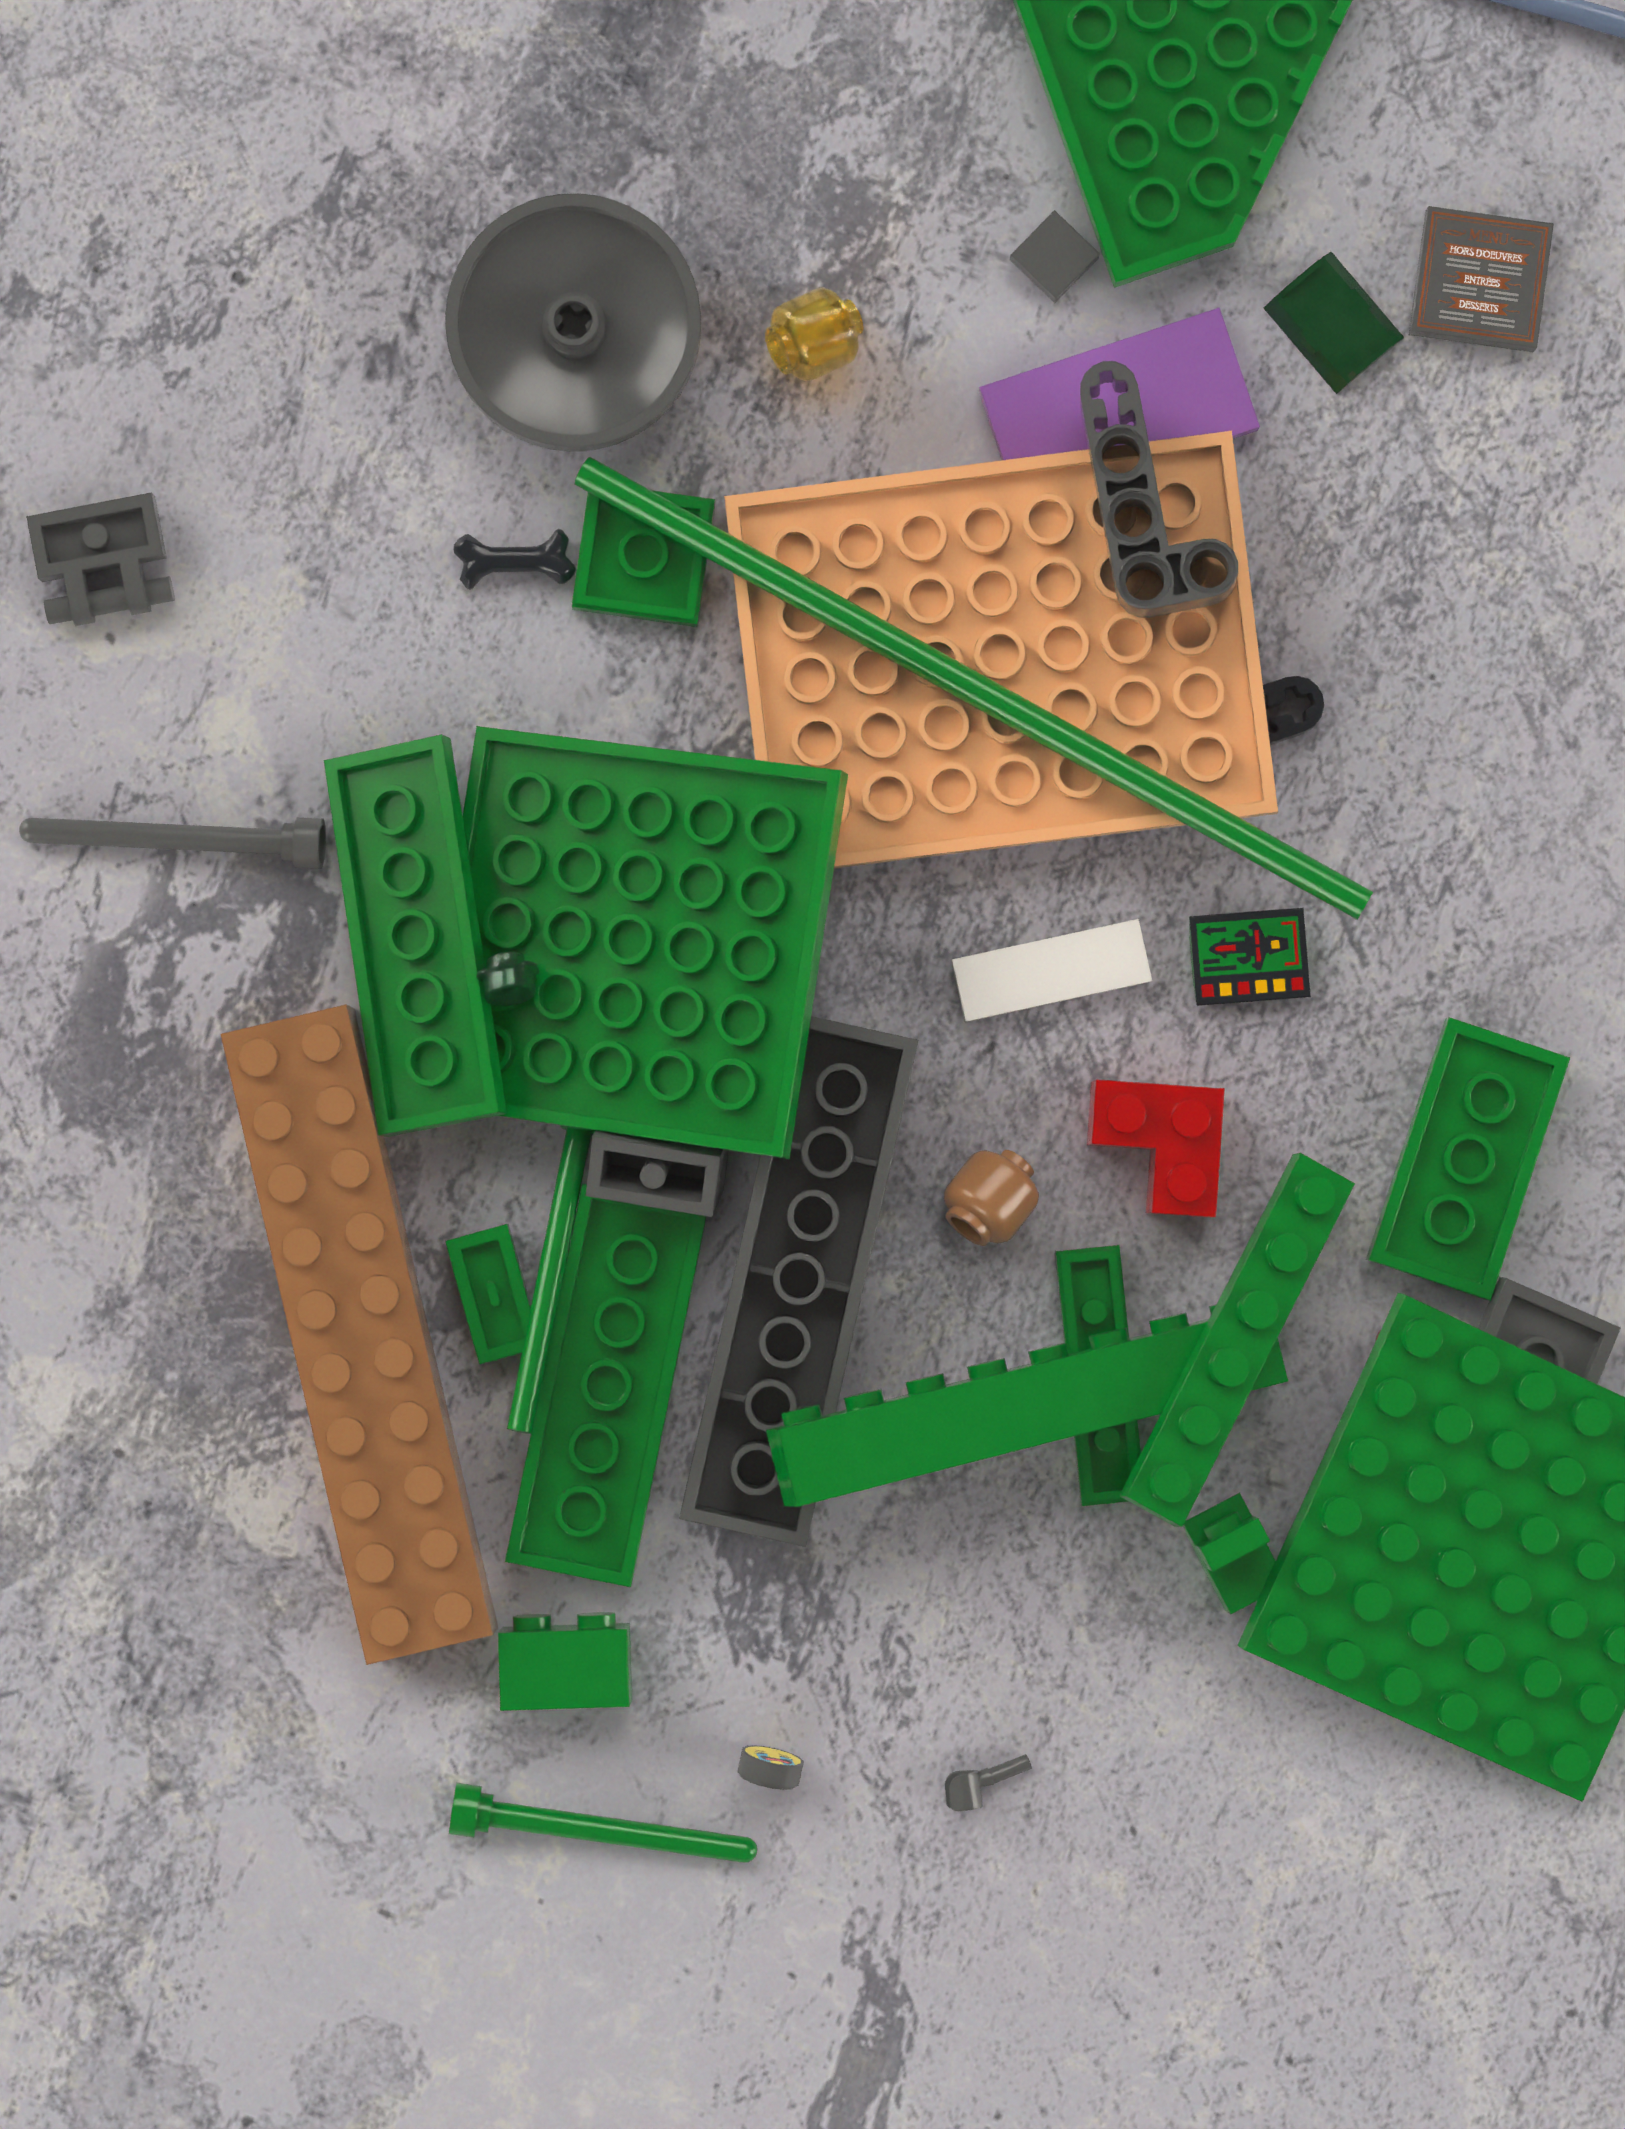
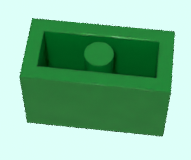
M591 1612L577 1614V1625H552L551 1615L549 1614L513 1616V1627H502L498 1632L500 1711L630 1707L632 1702L630 1623H616L615 1613Z

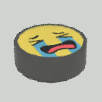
M757 1745L742 1747L737 1772L744 1780L772 1789L791 1790L799 1786L804 1761L800 1757L780 1749Z

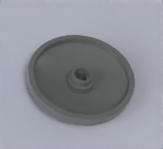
M581 193L557 194L534 199L516 206L494 220L475 238L460 260L451 281L445 311V330L451 360L460 382L471 400L489 420L510 435L538 447L566 452L590 451L617 445L633 438L657 422L672 407L688 383L696 363L701 339V311L695 281L685 258L672 239L655 222L632 207L613 199Z

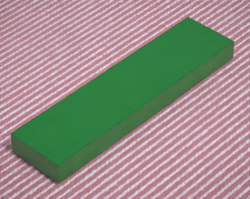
M1120 1245L1055 1251L1063 1337L1068 1354L1091 1348L1089 1336L1126 1328L1129 1337ZM1138 1420L1074 1436L1081 1506L1129 1502L1119 1495L1141 1454Z

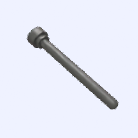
M297 817L295 823H284L282 829L27 818L19 827L21 838L29 843L281 855L282 861H291L295 868L322 869L326 850V826L323 818Z

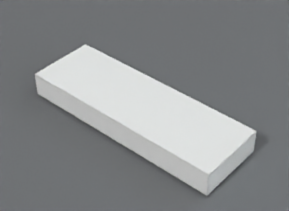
M1139 919L951 960L965 1023L1152 981Z

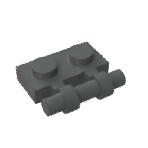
M152 492L26 516L38 579L41 582L64 578L67 596L44 600L45 614L49 625L72 620L75 626L95 623V616L124 610H129L131 615L151 612V605L175 601L170 576L147 581L144 576L142 563L167 559L156 498ZM115 568L121 569L123 585L94 591L89 590L86 574Z

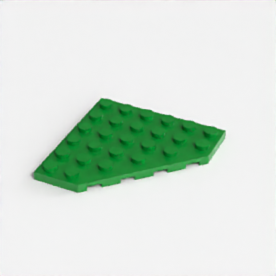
M1013 0L1114 288L1234 247L1353 0Z

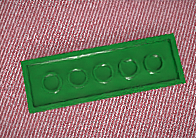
M440 734L324 760L378 1135L391 1137L507 1114L451 738Z
M582 1184L505 1562L631 1587L707 1216L586 1196L587 1185Z

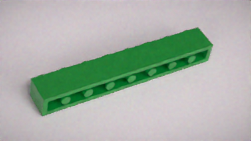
M1216 1304L1209 1306L1210 1314H1212ZM1186 1312L1149 1321L1151 1329L1149 1334L1129 1338L1127 1329L1120 1328L1089 1336L1091 1345L1089 1349L1068 1354L1066 1343H1060L1028 1351L1030 1364L1007 1369L1005 1358L968 1366L967 1370L970 1379L946 1384L944 1374L941 1373L905 1382L908 1394L884 1400L882 1389L851 1395L844 1398L846 1410L823 1416L819 1404L781 1413L784 1425L767 1429L766 1432L784 1506L799 1507L1159 1415L1162 1413L1209 1319L1189 1323ZM1278 1338L1251 1391L1288 1382Z

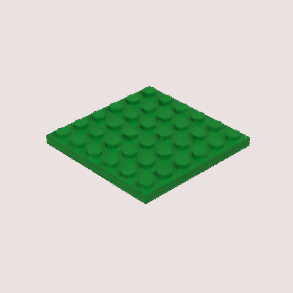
M476 726L463 809V823L507 1114L498 1116L789 1159L848 774L842 770Z
M1398 1292L1237 1646L1251 1654L1583 1802L1625 1710V1397Z

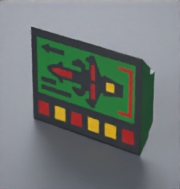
M1304 908L1189 916L1192 978L1197 1006L1311 997Z

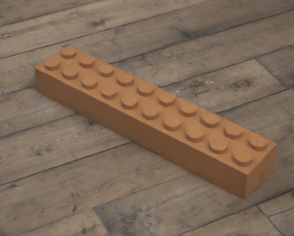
M345 1004L222 1033L221 1039L366 1665L491 1636L498 1629V1624L384 1136L378 1135L369 1069L355 1009Z

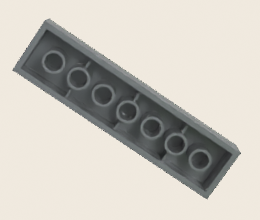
M811 1016L790 1158L785 1159L760 1155L679 1519L802 1547L807 1545L816 1502L799 1507L784 1506L766 1430L783 1426L781 1413L817 1404L820 1405L822 1416L834 1413L837 1410L919 1041L917 1039Z

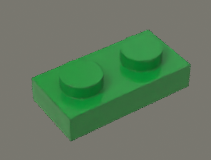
M509 1224L445 1241L479 1365L522 1353L531 1303Z

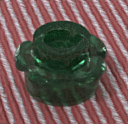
M503 952L488 958L486 961L487 968L481 969L476 975V979L483 983L486 1002L496 1006H511L524 1003L536 995L535 981L537 980L536 975L539 974V968L536 963L525 960L524 955L521 953Z

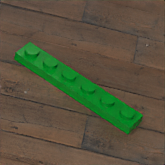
M1296 1153L1291 1156L1120 1493V1497L1174 1527H1183L1355 1183L1302 1153Z

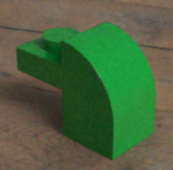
M1239 1492L1186 1520L1183 1525L1204 1572L1224 1610L1229 1614H1233L1258 1601L1275 1564V1559L1267 1545L1270 1539L1259 1518L1251 1515Z

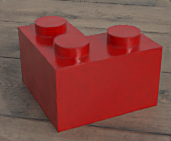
M1096 1079L1091 1082L1087 1145L1150 1150L1146 1213L1207 1218L1216 1217L1225 1088Z

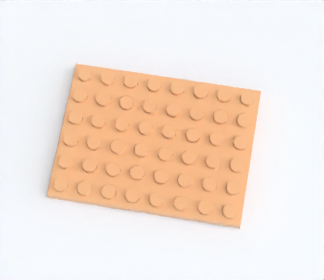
M1232 431L1149 441L1168 546L1201 539H1217L1226 543L1234 551L1238 560L1236 584L1232 593L1224 601L1212 606L1150 618L1136 617L1127 613L1120 605L1116 596L1089 449L724 496L728 533L1239 818L1278 814ZM1117 445L1110 447L1104 453L1102 460L1109 470L1115 473H1126L1138 464L1139 456L1132 447ZM1127 507L1121 510L1114 520L1116 528L1122 534L1129 537H1137L1144 534L1152 523L1149 515L1138 507ZM1204 557L1197 560L1190 569L1192 579L1198 585L1205 588L1218 586L1227 577L1224 565L1212 557ZM1139 570L1128 578L1126 587L1133 597L1140 600H1150L1162 591L1163 582L1155 572ZM733 573L755 760L842 770L848 774L834 868L1185 825Z

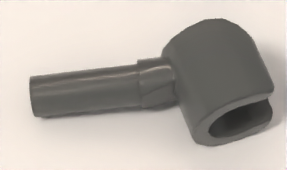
M1025 1754L980 1771L960 1770L950 1773L945 1781L947 1806L954 1811L982 1808L981 1787L994 1785L997 1782L1032 1769L1028 1756Z

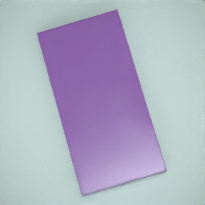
M1220 307L979 387V394L1001 460L1088 449L1080 407V383L1084 374L1093 365L1102 361H1116L1126 365L1134 373L1138 383L1148 441L1232 431L1233 439L1256 432L1260 428ZM1112 383L1101 384L1100 395L1092 398L1103 399L1108 417V427L1120 424L1118 418V396L1126 393L1115 392ZM1129 422L1127 425L1134 426V423ZM1095 429L1098 433L1102 431V429Z

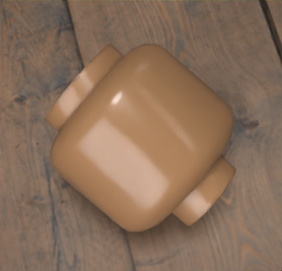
M987 1150L975 1152L969 1157L945 1189L944 1202L949 1209L945 1216L947 1221L960 1235L976 1245L986 1246L989 1241L997 1244L1008 1242L1038 1204L1039 1192L1034 1182L1030 1179L1034 1174L1033 1168L1020 1155L1010 1150H1003L1001 1154Z

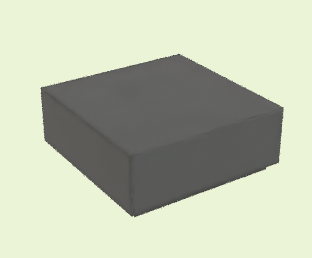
M1054 210L1010 255V261L1048 298L1056 303L1099 259L1100 253Z

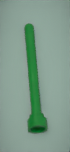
M456 1783L449 1834L472 1838L475 1837V1831L488 1833L489 1827L742 1863L752 1861L758 1851L755 1841L749 1837L493 1801L494 1794L481 1793L482 1786Z

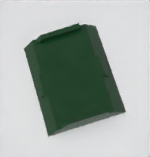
M1332 252L1317 260L1264 307L1265 311L1336 394L1404 338Z

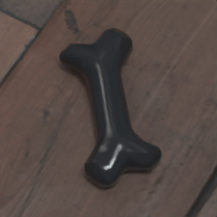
M557 529L549 540L538 546L489 547L483 545L471 535L465 534L457 540L453 548L454 554L463 562L460 581L469 590L473 589L480 579L492 572L537 571L545 573L558 584H565L575 575L576 571L575 565L566 557L569 538L561 529Z

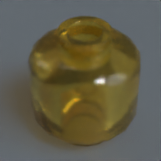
M819 287L787 301L773 310L770 320L771 327L765 330V342L773 362L782 373L786 375L792 373L796 378L807 382L853 362L859 349L858 335L863 333L864 326L861 315L851 300H842L834 291Z

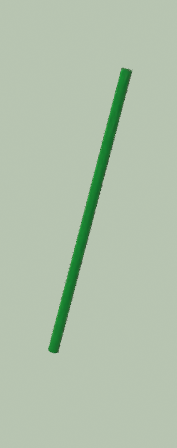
M588 457L581 466L574 484L1354 919L1358 920L1373 894V891L592 457Z

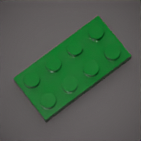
M1450 1017L1445 1018L1366 1260L1491 1301L1570 1057Z

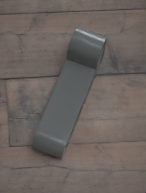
M1102 361L1093 365L1084 374L1080 383V407L1115 592L1120 605L1131 615L1150 618L1212 606L1224 601L1232 593L1237 581L1238 560L1234 551L1226 543L1217 539H1201L1168 546L1141 398L1134 373L1126 365L1116 361ZM1104 383H1112L1113 389L1117 393L1126 392L1118 396V418L1120 424L1108 427V417L1103 399H1092L1100 395V385ZM1129 422H1133V423H1134V426H1132V425H1127V424H1128ZM1095 429H1102V431L1098 433ZM1116 444H1125L1137 452L1139 461L1131 471L1115 473L1104 465L1102 460L1104 453ZM1127 507H1138L1149 515L1152 523L1144 534L1137 537H1129L1122 534L1116 528L1114 523L1116 515ZM1212 557L1224 565L1227 577L1220 585L1213 588H1205L1198 585L1192 579L1190 574L1191 566L1201 558ZM1151 570L1161 578L1163 589L1155 598L1140 600L1129 593L1126 587L1128 578L1136 571Z

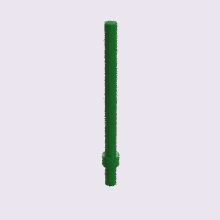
M560 1126L566 1130L507 1425V1429L526 1434H532L590 1139L595 1130Z

